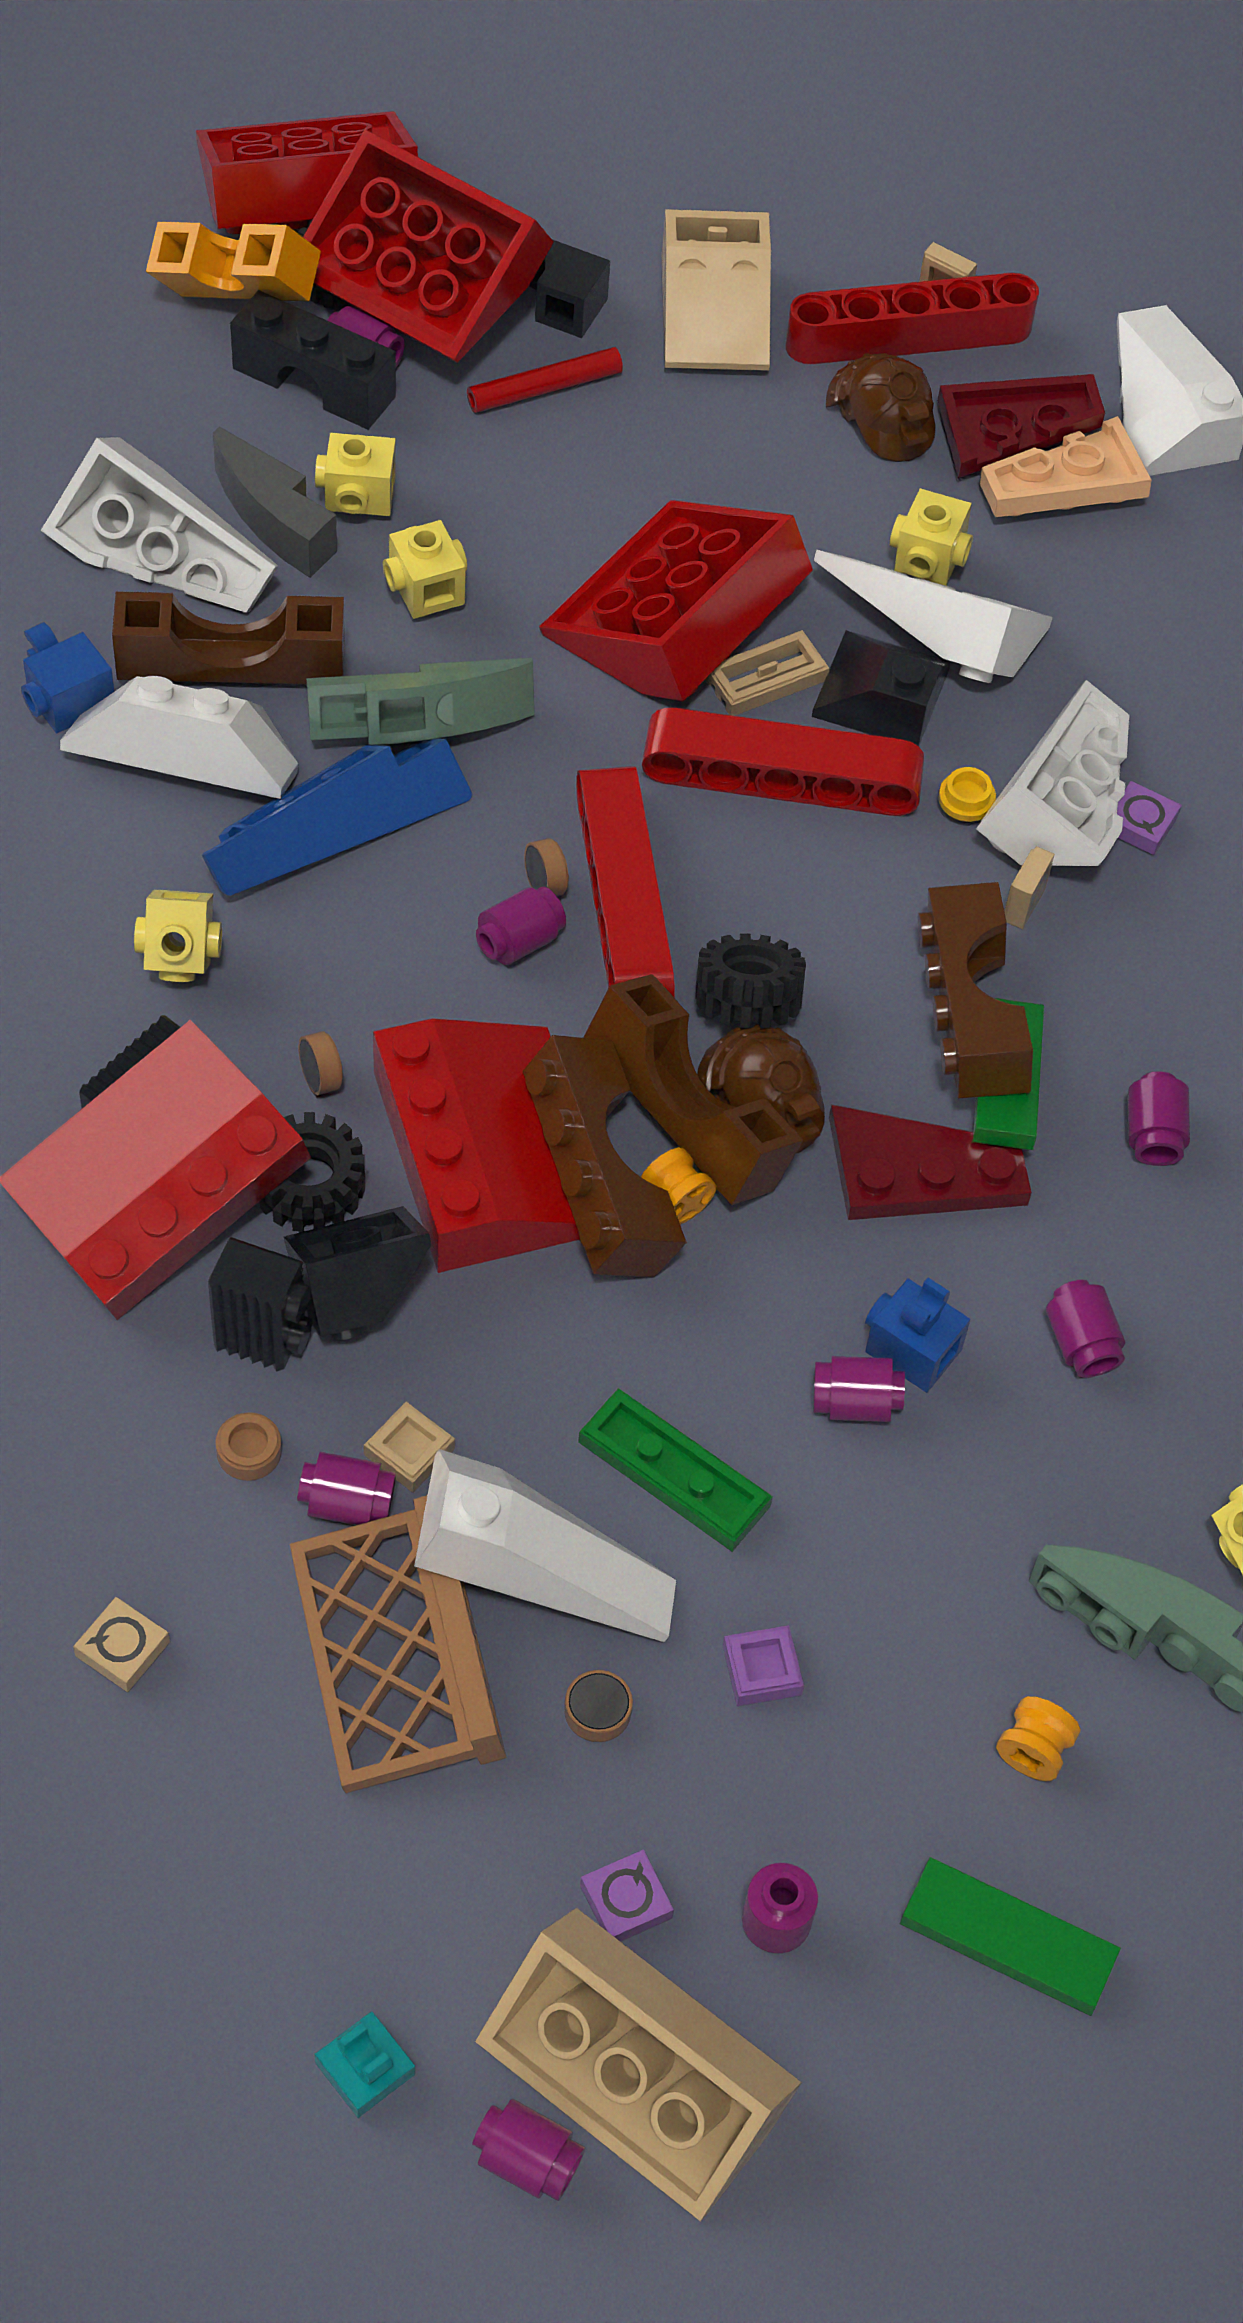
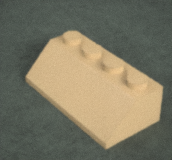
M575 1908L540 1933L475 2041L699 2221H702L767 2138L802 2083L578 1908Z

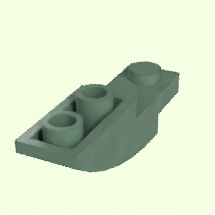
M532 658L419 664V672L306 678L311 740L368 737L369 745L413 742L485 730L534 715Z
M1047 1544L1039 1552L1029 1583L1036 1587L1039 1595L1046 1603L1055 1609L1069 1611L1088 1625L1093 1635L1103 1645L1113 1650H1122L1134 1660L1151 1642L1159 1648L1162 1656L1172 1666L1181 1671H1191L1213 1687L1216 1695L1224 1704L1236 1711L1243 1712V1643L1236 1639L1243 1626L1242 1613L1216 1596L1182 1578L1151 1565L1119 1555L1081 1547Z

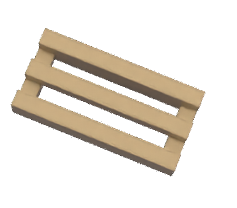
M803 630L725 659L705 680L709 686H715V695L719 701L724 700L726 702L725 709L728 714L735 716L823 683L830 668ZM798 652H802V655L781 662L779 664L777 662V660L796 654ZM758 668L757 672L752 673L750 675H747L745 677L739 678L731 682H729L728 680L729 678Z

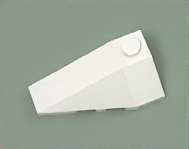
M1167 305L1118 313L1117 339L1119 366H1121L1122 379L1120 388V403L1123 404L1122 424L1149 476L1239 460L1243 446V397L1232 376Z
M120 437L96 438L41 529L43 533L85 563L101 568L113 569L149 583L154 582L183 591L185 594L246 613L251 611L278 568L276 563L167 471Z
M816 550L814 557L815 562L940 657L962 664L959 675L978 681L991 683L994 674L1014 677L1048 631L1053 617L987 597L984 598L966 592L961 593L949 586L915 577L911 578L907 574L842 555Z
M1086 680L997 797L976 830L988 838L994 848L1002 853H1006L1020 865H1023L1031 849H1035L1037 846L1055 854L1053 866H1098L1105 859L1122 832L1123 817L1117 815L1119 800L1125 794V782L1119 780L1120 764L1127 758L1129 714Z
M439 1449L434 1457L414 1567L661 1642L667 1640L670 1633L676 1586L674 1578L503 1469Z

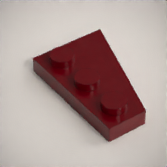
M1094 374L940 385L937 400L958 478L980 471L984 466L1029 449H1042L1063 441L1064 436L1081 431L1084 434L1101 428L1105 416V409Z
M831 1104L829 1122L848 1220L1028 1206L1032 1192L1022 1149L973 1142V1132Z

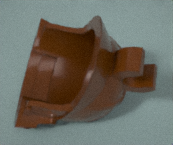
M866 353L855 361H849L847 366L837 371L830 382L826 395V408L839 405L842 417L847 422L856 420L865 442L881 458L895 462L911 461L923 455L931 447L935 438L936 425L933 414L934 402L932 400L931 387L923 372L924 370L912 362L897 356L888 355L887 353L872 355Z
M756 1024L750 1028L737 1027L732 1029L706 1050L699 1064L697 1075L703 1085L708 1090H712L713 1095L717 1099L728 1105L738 1107L766 1098L803 1139L796 1153H800L809 1147L820 1136L825 1123V1107L821 1096V1086L817 1070L798 1039L785 1033L779 1027L760 1028L759 1024Z

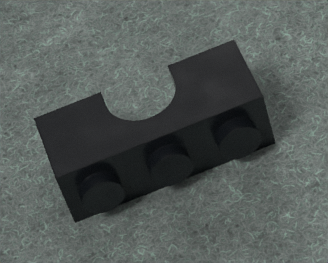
M553 240L552 247L529 284V287L536 290L535 322L583 338L608 300L610 260Z
M260 290L256 292L230 322L233 369L278 389L295 368H299L310 375L318 384L323 397V410L367 430L371 428L396 397V351Z

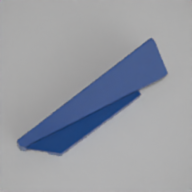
M435 738L416 741L395 756L390 746L365 745L287 791L281 799L276 798L225 828L218 836L221 843L204 852L202 857L219 890L223 894L231 896L465 803L471 799L472 792L446 739Z

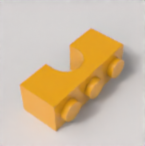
M157 222L146 272L182 297L251 299L260 290L282 301L309 302L321 251L287 225L243 224L240 239L235 240L216 234L201 223Z

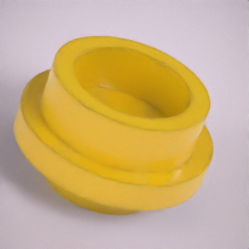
M962 767L954 770L943 780L939 789L938 800L944 812L952 818L972 822L983 819L996 800V792L991 779L985 772L973 767Z

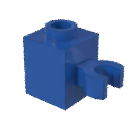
M45 622L24 631L25 637L33 648L27 650L28 657L23 659L26 684L21 686V692L31 713L35 717L43 715L56 734L70 728L82 713L114 692L112 668L84 632L58 643L53 631Z
M929 1277L924 1281L922 1287L907 1278L893 1296L886 1292L883 1293L868 1313L865 1324L871 1328L865 1352L875 1358H892L893 1371H905V1379L928 1393L962 1351L971 1319L947 1304L950 1291Z

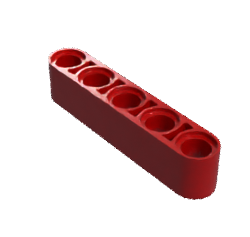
M1003 273L801 294L790 305L786 351L797 362L803 364H822L857 360L866 353L870 355L887 353L888 355L901 356L1020 343L1027 339L1031 333L1039 297V287L1029 276L1020 273Z
M663 708L653 713L649 720L642 768L649 778L669 785L890 816H902L910 814L919 805L924 752L913 742L903 739L681 708Z
M635 766L578 770L576 776L578 810L608 988L614 984L653 974L675 998L673 965L637 769Z

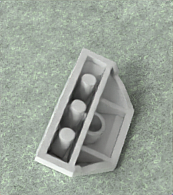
M136 676L82 713L60 740V750L278 799H281L298 772L297 760L261 705L248 700L230 697L224 691L215 688L198 690L175 685L169 679L160 676Z

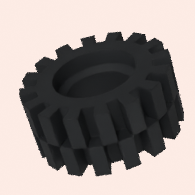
M740 934V940H735L731 935L721 936V943L713 939L707 943L706 948L702 947L699 952L695 993L696 1004L699 1009L705 1008V1015L711 1019L721 1015L720 1023L730 1025L733 1020L740 1021V1028H750L751 1022H758L760 1028H770L772 1020L779 1025L788 1022V1016L795 1018L799 1014V1009L802 1008L806 968L805 957H801V952L796 947L788 949L789 943L781 939L775 944L770 943L771 936L761 935L759 940L751 939V934Z
M304 1112V1123L296 1124L293 1114L285 1116L286 1121L302 1137L311 1156L310 1159L320 1160L329 1164L333 1173L328 1180L317 1185H299L285 1179L259 1201L261 1210L265 1215L273 1211V1222L283 1227L288 1218L292 1219V1231L303 1232L305 1222H313L315 1229L325 1226V1219L330 1218L333 1224L344 1221V1210L353 1215L358 1209V1198L363 1199L365 1191L364 1154H362V1144L359 1137L352 1139V1129L346 1123L336 1131L335 1117L325 1114L322 1124L315 1123V1112Z

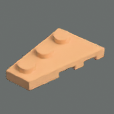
M1117 416L1103 421L1102 430L1085 436L1081 431H1077L1064 436L1062 446L1048 451L1032 448L982 467L980 486L994 516L1003 517L1147 498L1150 494L1152 480L1122 422Z

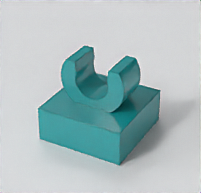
M372 2011L314 2054L315 2064L357 2118L361 2117L415 2075V2065Z

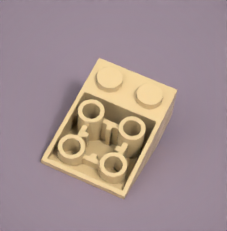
M665 209L661 256L665 368L769 371L771 286L769 213Z

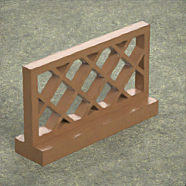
M427 1495L413 1499L414 1510L289 1544L340 1782L345 1793L475 1757L478 1758L480 1765L507 1758L464 1581L414 1567ZM409 1532L413 1549L398 1572L371 1558L383 1539ZM362 1545L359 1551L353 1548ZM336 1552L352 1562L334 1589L312 1578L309 1560ZM364 1568L390 1581V1584L373 1610L346 1597ZM416 1568L421 1584L410 1579ZM402 1589L424 1599L426 1604L424 1613L412 1631L384 1617ZM316 1594L326 1599L320 1610ZM339 1606L365 1620L347 1649L328 1640L324 1634L325 1626ZM377 1627L405 1641L386 1670L359 1656ZM430 1627L435 1644L424 1638ZM416 1648L438 1659L441 1667L426 1692L398 1678ZM329 1654L340 1659L333 1670ZM352 1666L379 1680L360 1710L340 1700L337 1693V1688ZM391 1687L419 1702L400 1732L372 1717ZM444 1688L446 1689L449 1705L437 1699ZM430 1709L453 1721L458 1741L429 1749L413 1740L412 1737ZM342 1714L353 1720L347 1731L345 1730ZM365 1727L393 1742L380 1763L354 1770L350 1750ZM405 1749L413 1753L400 1757Z

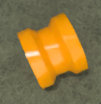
M677 1147L660 1155L647 1167L641 1177L668 1191L679 1223L683 1224L695 1217L707 1206L713 1198L717 1186L708 1174L697 1173L693 1168L694 1160L684 1148Z
M1027 1696L1021 1699L1015 1710L1016 1724L1014 1728L1002 1733L997 1742L996 1749L1001 1758L1016 1771L1040 1781H1052L1056 1779L1063 1765L1060 1755L1064 1749L1074 1746L1081 1729L1074 1717L1062 1707L1046 1699Z

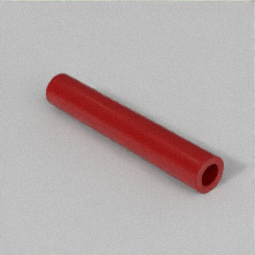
M612 347L473 385L467 388L468 402L472 411L477 413L619 374L623 371L622 358L618 349Z

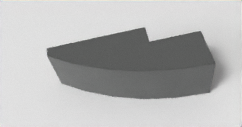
M219 426L213 432L215 472L226 496L240 518L265 545L285 562L311 578L337 552L336 514L307 498L305 475Z

